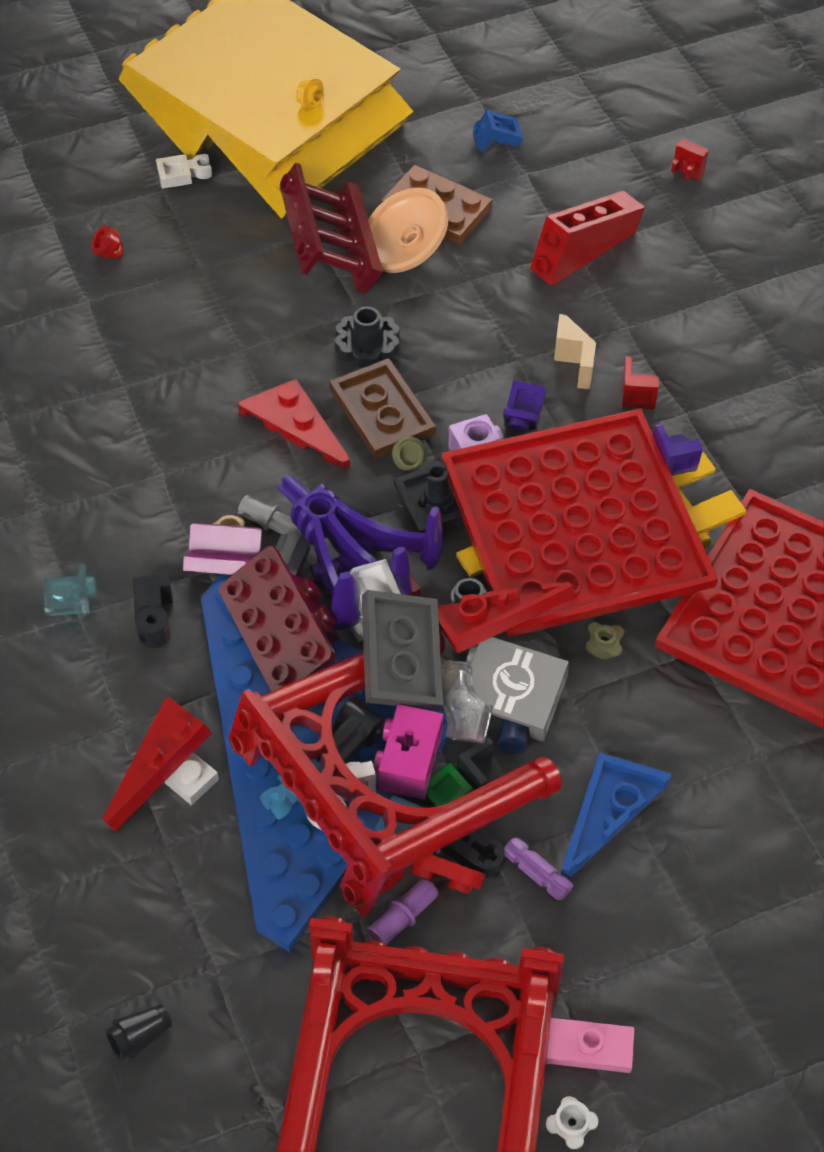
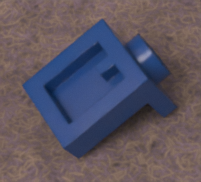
M490 110L485 111L482 118L475 123L473 128V137L475 138L477 149L482 152L486 150L491 140L516 147L523 140L517 118Z

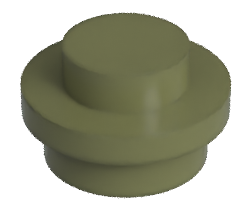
M403 437L393 446V461L402 470H416L426 460V448L416 437Z

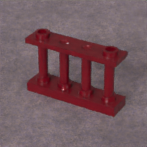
M294 163L290 171L283 175L280 181V191L301 273L308 275L316 262L319 261L350 271L356 291L367 294L383 273V269L359 186L348 181L337 194L305 183L301 164ZM309 198L332 205L334 212L311 205ZM315 220L338 227L340 234L317 227ZM321 242L344 249L346 256L324 250Z

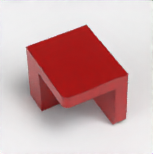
M625 356L622 375V407L655 409L659 377L649 374L632 373V357Z

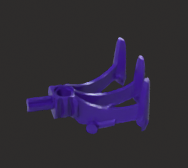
M286 475L282 478L283 482L277 487L293 504L291 509L292 523L305 535V540L310 545H314L318 563L310 565L311 574L314 582L322 581L327 593L333 597L331 613L336 620V624L333 625L336 630L352 628L359 622L361 613L355 578L347 571L378 561L369 554L371 550L393 552L390 570L400 593L409 595L412 592V584L410 582V565L407 551L421 553V561L427 565V570H432L437 565L445 548L442 542L441 512L438 507L431 509L427 518L425 533L408 532L379 524L352 510L346 502L340 501L338 496L334 492L328 491L327 487L323 484L310 492L294 476ZM326 537H328L333 548L340 554L335 559L330 557L325 541Z

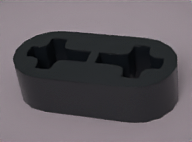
M481 828L440 849L462 866L486 874L485 878L497 875L503 867L504 848L502 844ZM493 853V861L489 859L485 860L484 863L479 861L480 854Z

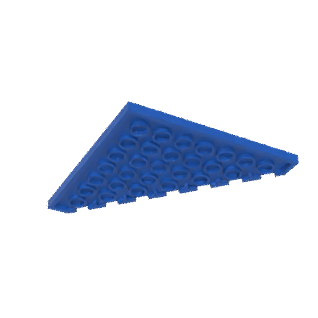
M221 574L201 596V604L256 931L290 952L309 927L310 918H316L340 886L348 864L340 853L335 852L331 848L325 833L309 822L304 805L298 800L292 804L290 812L279 820L270 809L267 810L259 797L267 789L278 787L281 784L277 778L280 775L279 772L262 755L258 757L256 765L249 767L243 757L236 754L231 747L228 738L242 692L250 689L252 693L258 692L262 696L271 692L219 593L221 584L230 578L225 574ZM339 639L332 645L335 651L333 661L324 668L362 653V651ZM365 689L346 697L339 703L332 714L331 728L335 724V719L340 709L353 697L386 719L388 717L394 719L397 706L366 703ZM444 697L443 706L440 709L428 710L443 714V733L437 755L466 717V710L458 709L456 704ZM326 702L308 711L321 717ZM300 725L291 727V731L299 741L305 744L318 742V734ZM383 733L372 746L368 748L363 746L349 762L364 763L372 761L374 765L377 751H384L387 741L383 740ZM376 774L377 794L388 800H391L393 794L403 799L406 798L405 795L379 790V777ZM351 799L349 802L347 800H344L347 809L349 808L351 801L354 799ZM370 811L357 812L358 818L367 829L377 831L375 827L381 818L380 815Z

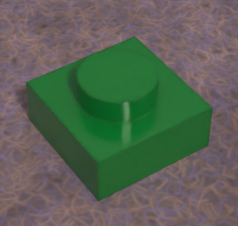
M449 762L430 779L426 796L438 807L448 804L474 791V789Z

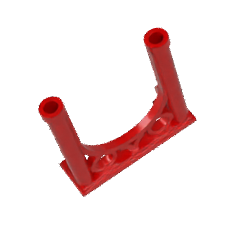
M439 628L440 654L442 655L445 650V640ZM364 652L262 696L258 692L252 693L250 689L243 691L228 738L234 752L241 755L249 767L256 765L258 757L261 755L265 760L273 764L281 775L285 787L294 792L304 805L307 816L316 822L325 833L331 848L335 852L340 853L347 862L348 866L339 887L346 902L354 906L362 918L369 915L379 895L384 894L399 883L405 875L404 869L537 798L546 799L559 792L562 784L560 773L555 764L546 757H540L448 804L438 807L417 808L388 800L372 791L350 771L342 760L334 743L331 728L332 714L339 703L346 697L365 689ZM326 702L321 717L308 711ZM300 725L318 734V742L305 744L299 741L291 731V727ZM322 753L319 761L322 769L320 773L310 760L318 758ZM337 795L345 798L348 802L354 798L348 809ZM370 811L382 816L385 829L379 832L367 829L358 818L357 812ZM396 822L414 825L398 834L394 832L397 826Z
M326 916L322 919L310 918L309 931L312 960L314 962L276 1152H316L330 1071L337 1052L353 1033L368 1023L383 1017L403 1013L430 1014L449 1019L469 1029L488 1046L501 1068L505 1088L497 1152H536L553 996L558 994L564 954L555 953L552 949L546 947L522 948L520 964L512 965L507 960L501 958H490L484 961L471 959L459 952H449L445 955L429 953L426 949L418 946H407L404 949L388 947L385 943L377 940H367L363 943L354 942L353 925L351 923H346L344 920L333 916ZM362 979L382 982L388 991L383 999L367 1005L353 995L351 990L356 982ZM395 979L421 982L419 986L413 989L403 990V997L397 998ZM443 986L469 989L463 1000V1008L457 1006V997L449 995ZM481 997L497 998L506 1003L508 1013L500 1019L486 1023L474 1012L472 1005ZM343 998L346 1005L355 1013L335 1030L340 999ZM515 1023L516 1028L511 1059L507 1048L497 1034L509 1030Z

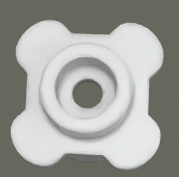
M571 1096L563 1098L556 1114L550 1115L546 1120L547 1130L552 1134L557 1133L565 1139L566 1145L570 1149L581 1148L585 1135L589 1130H595L598 1125L597 1115L594 1112H589L583 1103ZM570 1119H574L576 1121V1125L570 1126L568 1124V1121Z

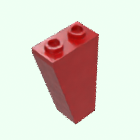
M620 191L548 215L530 269L551 286L559 283L635 234L645 207L625 191Z

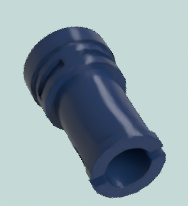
M502 718V724L499 726V734L497 736V748L507 754L524 752L527 749V728L524 725Z

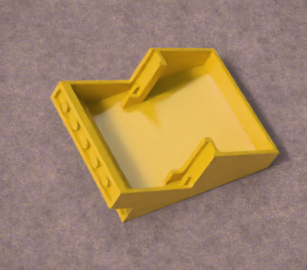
M211 0L207 5V9L202 12L199 9L194 11L187 18L185 24L182 26L176 24L171 27L163 39L159 41L156 38L149 42L144 48V52L138 56L136 53H133L122 63L124 68L119 76L120 82L183 154H186L189 160L198 155L203 145L209 149L215 142L281 219L287 216L280 191V181L283 175L290 171L294 163L301 164L305 183L323 188L400 128L414 112L390 85L401 70L399 67L290 0ZM311 77L320 79L324 86L323 101L313 110L304 108L296 99L298 84L303 79Z

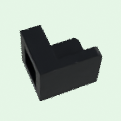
M486 738L458 756L457 771L474 790L506 775V772L493 758L494 742L490 738Z

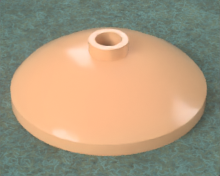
M409 188L397 192L383 201L368 219L383 272L399 273L410 270L425 262L441 244L448 227V210L443 200L435 192L426 188Z

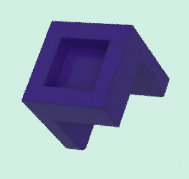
M663 424L655 425L653 436L671 476L697 471L703 451L699 440L687 441L683 434L668 437Z

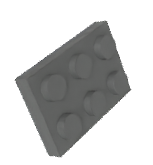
M366 590L362 595L366 703L391 706L400 704L428 710L440 709L443 706L437 599Z

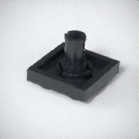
M442 462L433 463L428 467L394 479L395 489L417 533H425L428 515L434 507H438L441 512L442 531L464 523L448 480L449 471L446 470L447 466L442 464ZM449 510L451 511L449 514H443V513H442V511H444V512H448Z

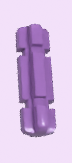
M512 838L504 847V856L512 863H519L518 868L541 887H547L546 891L556 900H563L572 890V882L564 875H557L558 870L534 850L529 851V846L520 838Z

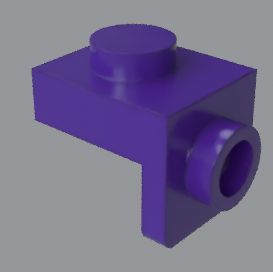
M513 380L507 408H504L503 411L504 422L509 423V427L520 431H528L529 427L538 429L547 391L546 387Z

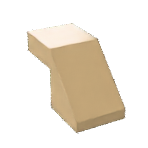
M559 314L554 361L580 363L577 388L590 389L596 342L567 315Z

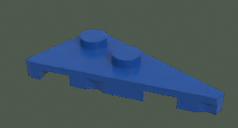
M599 752L562 866L561 875L569 879L573 877L668 787L671 773Z

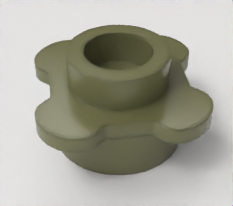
M598 622L591 623L588 626L587 631L590 634V640L586 642L585 648L587 652L600 659L617 657L622 653V647L620 646V639L624 636L622 627L619 625H613L612 627L602 626Z

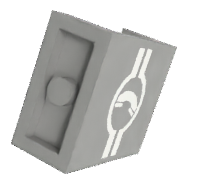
M494 637L479 643L478 646L471 647L466 660V666L470 668L465 679L459 678L453 694V699L457 700L458 709L466 710L467 713L470 707L529 727L530 738L544 742L568 678L569 661Z

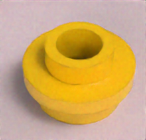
M314 77L303 79L297 86L296 99L304 108L309 110L315 109L324 98L323 83L320 79Z

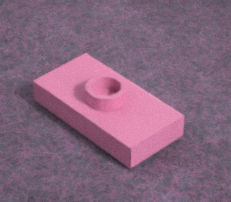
M551 1018L546 1064L631 1073L634 1027Z

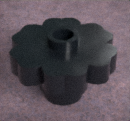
M365 306L357 309L353 316L343 317L335 327V351L343 361L354 360L355 366L359 368L370 366L388 358L392 360L394 355L399 352V326L395 324L393 318L382 317L379 311L373 307Z

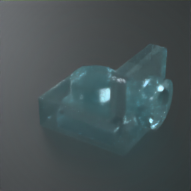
M78 564V576L45 578L44 609L46 616L90 613V598L97 597L95 576H88L86 564Z

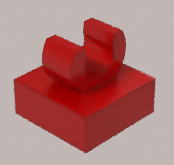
M682 138L676 145L671 172L675 173L678 170L686 174V179L694 177L699 180L705 173L709 150Z

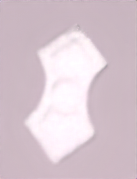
M441 660L442 707L447 717L446 736L453 740L484 744L493 706L482 702L476 695L472 682V665L460 661Z

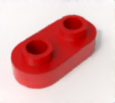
M431 854L413 863L410 871L414 875L433 881L435 874L449 878L450 881L447 887L469 895L473 887L481 890L486 874Z

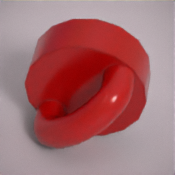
M107 225L100 227L96 231L91 245L92 252L104 259L109 257L119 259L123 255L124 247L118 231Z

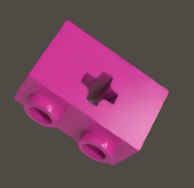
M400 704L397 705L394 719L388 717L385 722L383 740L387 741L384 751L378 750L373 767L375 774H378L379 790L425 800L443 733L442 713Z

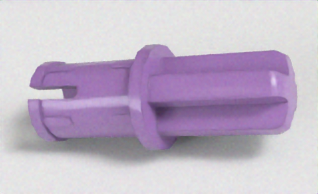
M428 879L420 880L400 900L394 899L390 902L391 907L366 929L368 936L371 940H377L386 945L389 944L407 926L412 927L416 923L415 918L438 897L439 892Z

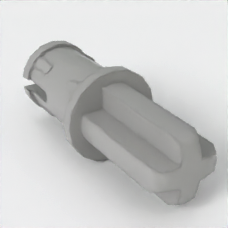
M246 495L239 504L238 515L263 526V530L266 532H270L272 529L280 534H286L289 531L302 534L298 527L292 523L291 517L281 513V508L277 505L272 507L250 495Z

